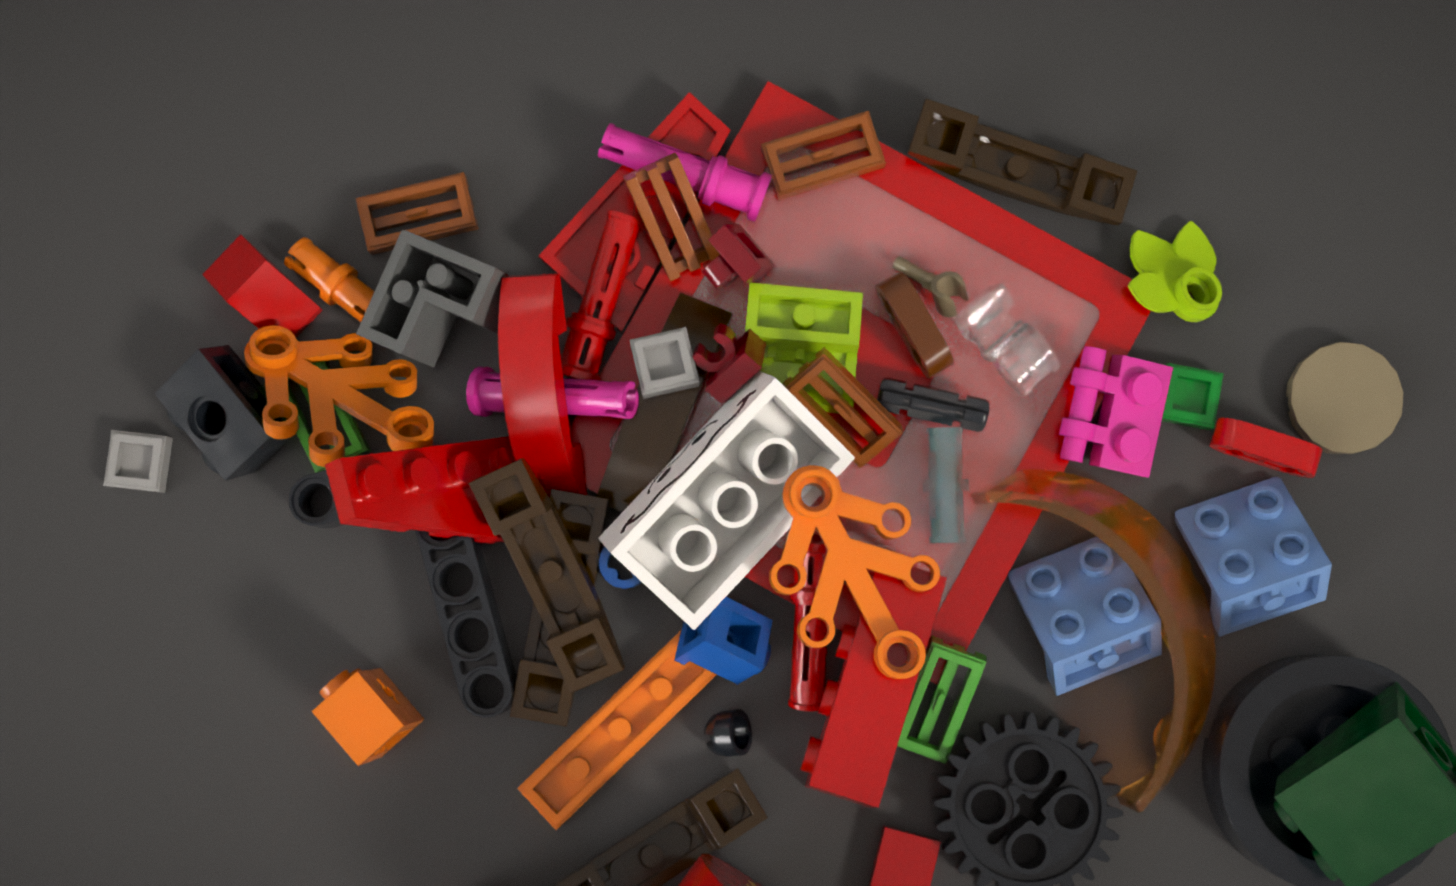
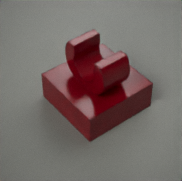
M724 224L708 239L720 255L707 265L702 273L718 289L722 285L727 287L738 276L745 283L759 281L776 265L740 224Z
M719 324L715 328L713 338L724 347V351L720 353L710 352L701 343L695 346L693 353L694 362L698 367L709 372L705 390L721 405L762 368L766 343L751 329L747 330L737 340L736 334L730 327Z

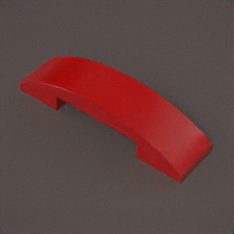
M560 273L505 276L501 281L499 300L498 350L503 406L514 459L516 461L524 457L549 498L551 489L587 495L581 442L571 443L558 335L567 331Z

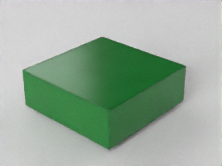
M1172 363L1165 364L1166 366L1173 367L1162 421L1205 430L1214 429L1224 373Z

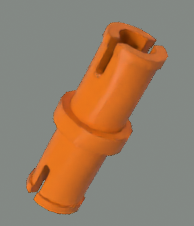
M308 237L299 239L288 251L296 259L287 256L284 259V265L320 291L319 297L328 305H339L361 322L375 291L358 279V271L348 263L340 265L314 245Z

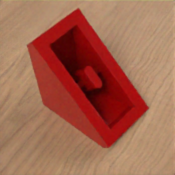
M241 234L202 274L228 304L258 329L266 326H281L290 330L295 338H297L323 310Z

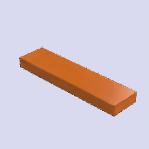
M681 630L517 788L555 830L566 822L717 675L692 662L683 665L674 661Z

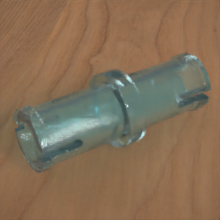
M963 427L926 428L928 438V480H923V491H929V543L966 542V537L964 536L963 491L969 490V479H963Z

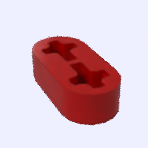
M1223 417L1218 418L1210 443V447L1218 452L1304 478L1315 477L1323 451L1321 447L1313 443L1248 422Z

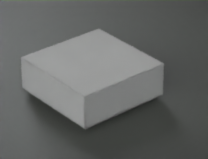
M686 327L630 340L643 399L699 387V378Z
M111 430L103 486L165 493L173 438L162 435Z

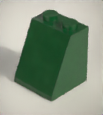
M1395 682L1277 777L1274 808L1280 819L1292 832L1296 833L1301 830L1314 846L1312 850L1314 859L1330 880L1336 881L1340 879L1345 886H1369L1456 833V753L1400 684Z

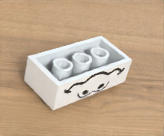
M758 371L732 395L598 539L615 558L695 630L789 530L793 518L786 511L782 499L783 487L788 477L797 469L808 465L824 467L838 477L855 457L775 377ZM809 485L802 489L801 498L806 505L811 506L822 493L817 487Z

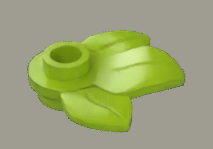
M1189 221L1178 232L1172 244L1141 230L1133 233L1130 242V258L1139 275L1133 278L1127 287L1136 301L1150 311L1156 313L1174 312L1178 317L1188 322H1201L1212 316L1216 312L1221 300L1222 287L1220 281L1213 273L1217 262L1214 249L1202 230L1193 221ZM1188 291L1193 295L1194 300L1191 298Z

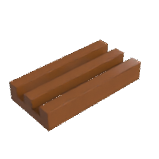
M869 111L761 144V150L768 165V172L772 174L771 180H773L778 201L882 169L886 164ZM862 129L864 135L862 138L786 162H779L777 155ZM869 150L870 156L787 182L785 181L784 176Z
M675 152L623 176L670 281L681 277L680 272L687 269L692 272L701 268L700 263L706 260L712 262L720 255L708 241L712 234L681 161ZM668 170L671 171L702 243V247L693 250L661 176L662 173ZM649 179L683 256L674 260L640 186V183Z
M461 172L356 198L368 252L374 255L393 250L401 233L400 231L377 237V231L460 211L462 212V217L406 231L432 241L479 229L465 173ZM457 191L458 198L377 218L372 217V210Z
M825 347L816 353V358L812 362H806L802 365L796 376L793 378L790 376L782 383L855 457L853 462L859 468H862L903 433L902 424ZM823 370L884 430L881 434L820 375ZM809 383L869 444L862 448L803 387Z

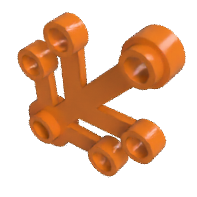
M266 326L255 331L246 344L244 350L246 366L252 373L265 378L267 405L263 408L262 417L263 428L268 436L274 439H287L295 435L299 429L298 409L295 404L289 401L288 377L308 389L313 432L308 440L309 457L314 464L325 467V464L345 456V440L343 434L337 430L334 405L386 435L388 446L393 451L432 446L434 441V420L429 412L416 406H406L391 411L357 391L358 389L383 387L385 392L393 397L403 398L410 396L417 389V368L410 361L397 359L388 362L386 365L370 366L372 363V342L356 333L347 334L340 339L299 342L294 334L284 327ZM350 351H361V353H358V354H352V353H349V352H350ZM338 360L343 368L322 370L312 363ZM395 377H405V378H407V379H405V380H396V379H393V378H395ZM278 417L288 418V420L282 422L274 421L273 419ZM322 445L335 446L329 450L319 448Z
M808 465L797 469L788 477L783 487V504L793 520L781 560L775 563L769 572V582L771 587L782 595H792L804 587L807 573L803 562L816 528L827 548V554L810 611L801 618L797 626V634L800 641L807 647L821 648L833 640L835 636L833 617L845 581L877 641L874 648V661L879 671L892 679H907L916 675L925 662V647L917 635L910 631L898 629L867 569L900 579L908 589L914 592H924L932 589L938 583L940 568L933 558L926 555H918L912 558L851 539L839 517L873 525L879 536L884 539L893 540L903 536L910 529L911 515L909 510L897 502L883 505L842 492L838 478L824 467ZM812 485L821 491L822 502L819 506L810 507L803 502L801 492L805 486ZM893 510L901 516L902 526L899 531L891 532L883 526L882 516L885 511ZM915 563H923L930 570V579L925 585L915 583L911 577V568ZM788 565L796 569L799 578L794 587L785 588L778 582L777 572L780 567ZM813 618L822 620L827 628L825 638L819 642L811 640L805 631L808 621ZM894 643L901 644L907 651V660L900 667L892 665L887 658V651Z

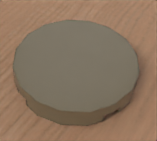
M1339 342L1316 349L1296 365L1287 382L1286 397H1288L1290 409L1288 415L1292 426L1304 441L1321 447L1325 453L1351 455L1375 448L1393 433L1402 416L1404 392L1397 371L1382 354L1363 344Z

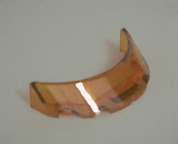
M1042 469L1018 470L971 493L970 495L975 505L991 502L1026 505L1057 514L1087 529L1104 541L1129 565L1161 619L1162 638L1171 654L1173 665V710L1158 722L1154 730L1153 743L1157 756L1154 767L1147 775L1122 788L1116 794L1121 805L1138 813L1143 812L1184 764L1201 733L1210 706L1215 680L1216 650L1213 622L1204 590L1193 575L1188 557L1168 530L1142 506L1124 494L1102 483L1075 474Z

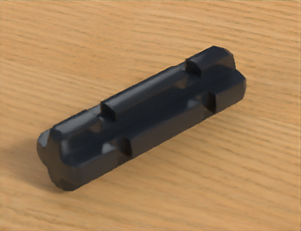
M884 378L880 384L877 400L890 413L899 414L900 409L907 410L908 417L952 426L953 421L960 422V428L976 432L983 431L986 426L990 410L989 401L986 399L967 395L966 400L958 399L959 393L915 383L913 389L905 387L906 381L893 378Z

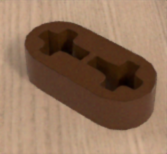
M899 271L876 284L875 289L882 306L921 372L927 378H931L954 365L953 356L945 339L908 277L902 271Z

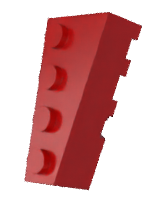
M912 567L911 577L915 583L925 585L930 579V572ZM867 569L898 629L910 631L917 635L926 651L947 577L940 575L938 583L930 590L914 592L908 589L900 579ZM860 611L855 626L847 623L844 625L835 657L844 659L838 682L828 679L818 709L819 714L827 716L820 739L810 736L800 770L809 773L805 787L869 808H879L919 672L907 679H892L879 671L874 661V648L877 641ZM894 643L887 651V658L892 665L900 667L907 660V651L901 644Z

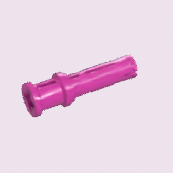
M613 123L608 124L601 142L604 145L599 148L598 158L607 159L635 170L675 152L681 161L692 190L699 193L697 199L702 200V204L710 206L716 202L746 213L747 220L754 223L772 174L763 172L759 176L728 164L727 158L721 155L718 157L712 156L709 161L622 129ZM670 170L661 174L663 180L676 185Z
M487 366L474 368L467 381L466 400L469 410L473 415L487 417L493 412L505 413L500 373H496ZM563 378L568 415L611 416L631 419L637 412L639 392L638 389H634L636 384L632 381L608 382Z

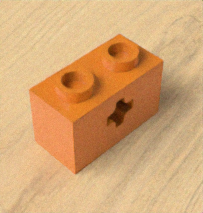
M357 668L351 673L347 669L342 671L320 690L319 693L325 700L311 711L357 766L383 757L425 720L381 668L363 671Z

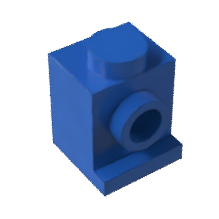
M725 597L695 630L683 621L674 661L683 665L692 662L738 685L751 676L759 674L767 665L771 655V645L768 642L773 620Z

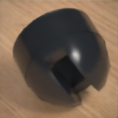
M727 710L713 714L704 727V734L711 737V741L706 745L716 755L733 757L746 755L749 752L752 744V728L749 718L743 710Z

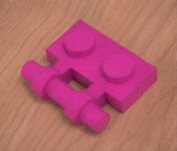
M1084 346L1080 367H1073L1070 385L1075 386L1069 418H1062L1059 435L1064 436L1060 458L1082 463L1086 444L1091 442L1093 447L1089 465L1149 478L1173 367L1125 355H1112L1109 374H1106L1102 371L1107 351ZM1101 392L1104 393L1098 424L1096 425L1091 423L1097 394Z

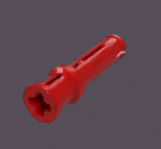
M608 210L607 221L591 266V272L578 313L572 312L571 317H567L566 326L570 330L561 357L562 371L565 377L602 381V377L598 372L608 341H613L617 333L614 331L615 325L611 324V320L626 276L637 233L643 222L628 214ZM614 246H616L617 252L614 258V262L610 271L605 291L602 292L601 287L604 281V277L608 268ZM598 302L600 307L597 317L594 318L593 313ZM587 339L589 343L581 365L579 360L585 340Z
M813 533L803 562L807 573L806 583L800 591L789 595L790 601L795 603L791 687L788 706L795 710L809 712L818 711L824 693L827 645L821 648L805 646L798 637L797 626L801 618L810 611L827 554V548L819 533ZM795 568L794 581L788 583V588L794 587L798 582L799 577ZM813 618L808 621L805 631L811 640L819 642L825 638L827 628L822 620Z

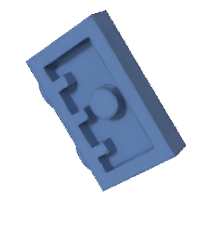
M1273 477L1175 512V523L1211 588L1209 619L1219 637L1326 600L1332 563L1281 478Z
M1104 533L1009 571V584L1044 650L1047 678L1056 696L1162 655L1161 619L1111 533Z

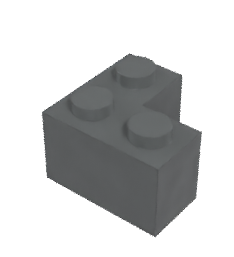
M402 229L356 334L434 368L456 317L498 334L501 281L503 277L510 275L486 263Z

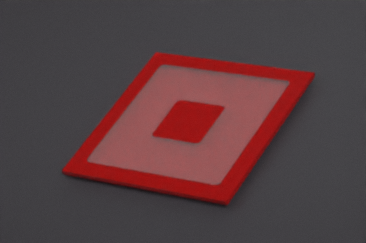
M768 81L725 157L729 165L760 176L763 172L769 173L766 159H764L761 150L762 143L839 119ZM857 130L777 156L779 162L782 163L862 138L864 135L863 132ZM880 141L879 144L886 162L885 167L780 201L777 199L773 180H770L755 223L747 220L746 213L716 202L708 206L702 204V200H700L698 204L712 236L724 224H740L776 266L759 281L745 283L738 276L727 287L722 285L718 289L702 273L706 266L711 263L710 260L700 263L701 268L692 272L689 269L680 272L681 277L673 281L669 280L662 266L600 374L602 381H632L636 384L634 389H637L639 380L630 340L661 333L680 293L733 313L728 327L734 331L737 340L745 333L750 283L863 293L855 378L876 399L882 380L884 378H893L906 381L905 387L913 389L915 383L959 393L958 399L966 400L967 395L989 401L988 420L983 431L980 432L962 429L959 427L960 422L953 421L952 426L908 417L907 410L900 409L899 414L891 413L902 424L903 433L862 468H859L852 461L837 477L842 492L883 505L897 502L909 510L911 515L910 529L903 536L893 540L884 539L879 536L873 525L839 517L851 539L912 558L918 555H926L937 562L940 568V575L947 577V581L929 641L931 636L943 639L944 644L953 646L954 643L964 647L966 651L1069 463V460L1060 458L1064 436L1059 435L1062 418H1069L1075 386L1070 385L1073 367H1080L1084 346L1107 351L1102 372L1109 374L1112 355H1128L1151 311L1143 307L1131 294L1127 286L1132 279ZM869 150L786 175L784 178L787 182L870 156ZM689 218L684 229L693 250L702 247V243L691 218ZM677 241L670 251L673 260L683 256ZM898 256L935 275L949 271L956 272L963 278L969 300L965 301L959 296H950L954 301L957 315L948 318L940 315L936 310L932 293L908 277L945 339L954 359V365L931 378H927L915 363L882 306L875 289L876 284L899 272L892 267ZM722 345L720 346L718 353L725 350ZM709 372L706 375L674 457L729 400L727 399L721 405L705 390ZM1098 392L1093 417L1103 400L1104 393ZM854 401L853 408L881 434L884 430ZM827 412L862 448L869 444L839 413ZM577 415L570 426L571 443L581 442L586 488L598 494L609 459L625 419L611 416ZM822 494L810 507H816L821 504ZM888 510L882 516V524L887 530L896 532L902 526V519L897 512ZM788 530L746 574L745 578L795 605L794 602L790 601L789 595L777 593L769 582V572L772 566L781 560L789 533ZM915 563L912 566L930 572L929 568L923 563ZM782 566L777 572L778 582L783 587L788 588V583L794 581V568L792 566ZM845 581L833 617L835 628L841 632L845 623L855 626L860 613L856 602L852 601L853 596ZM938 658L930 682L938 684L947 661L946 659Z

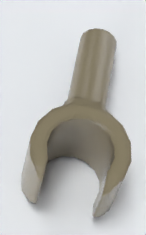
M901 256L895 259L892 266L894 269L902 271L907 277L918 282L923 288L932 293L936 310L940 315L948 318L957 315L954 301L950 296H959L965 301L969 300L963 278L958 273L949 271L935 275Z

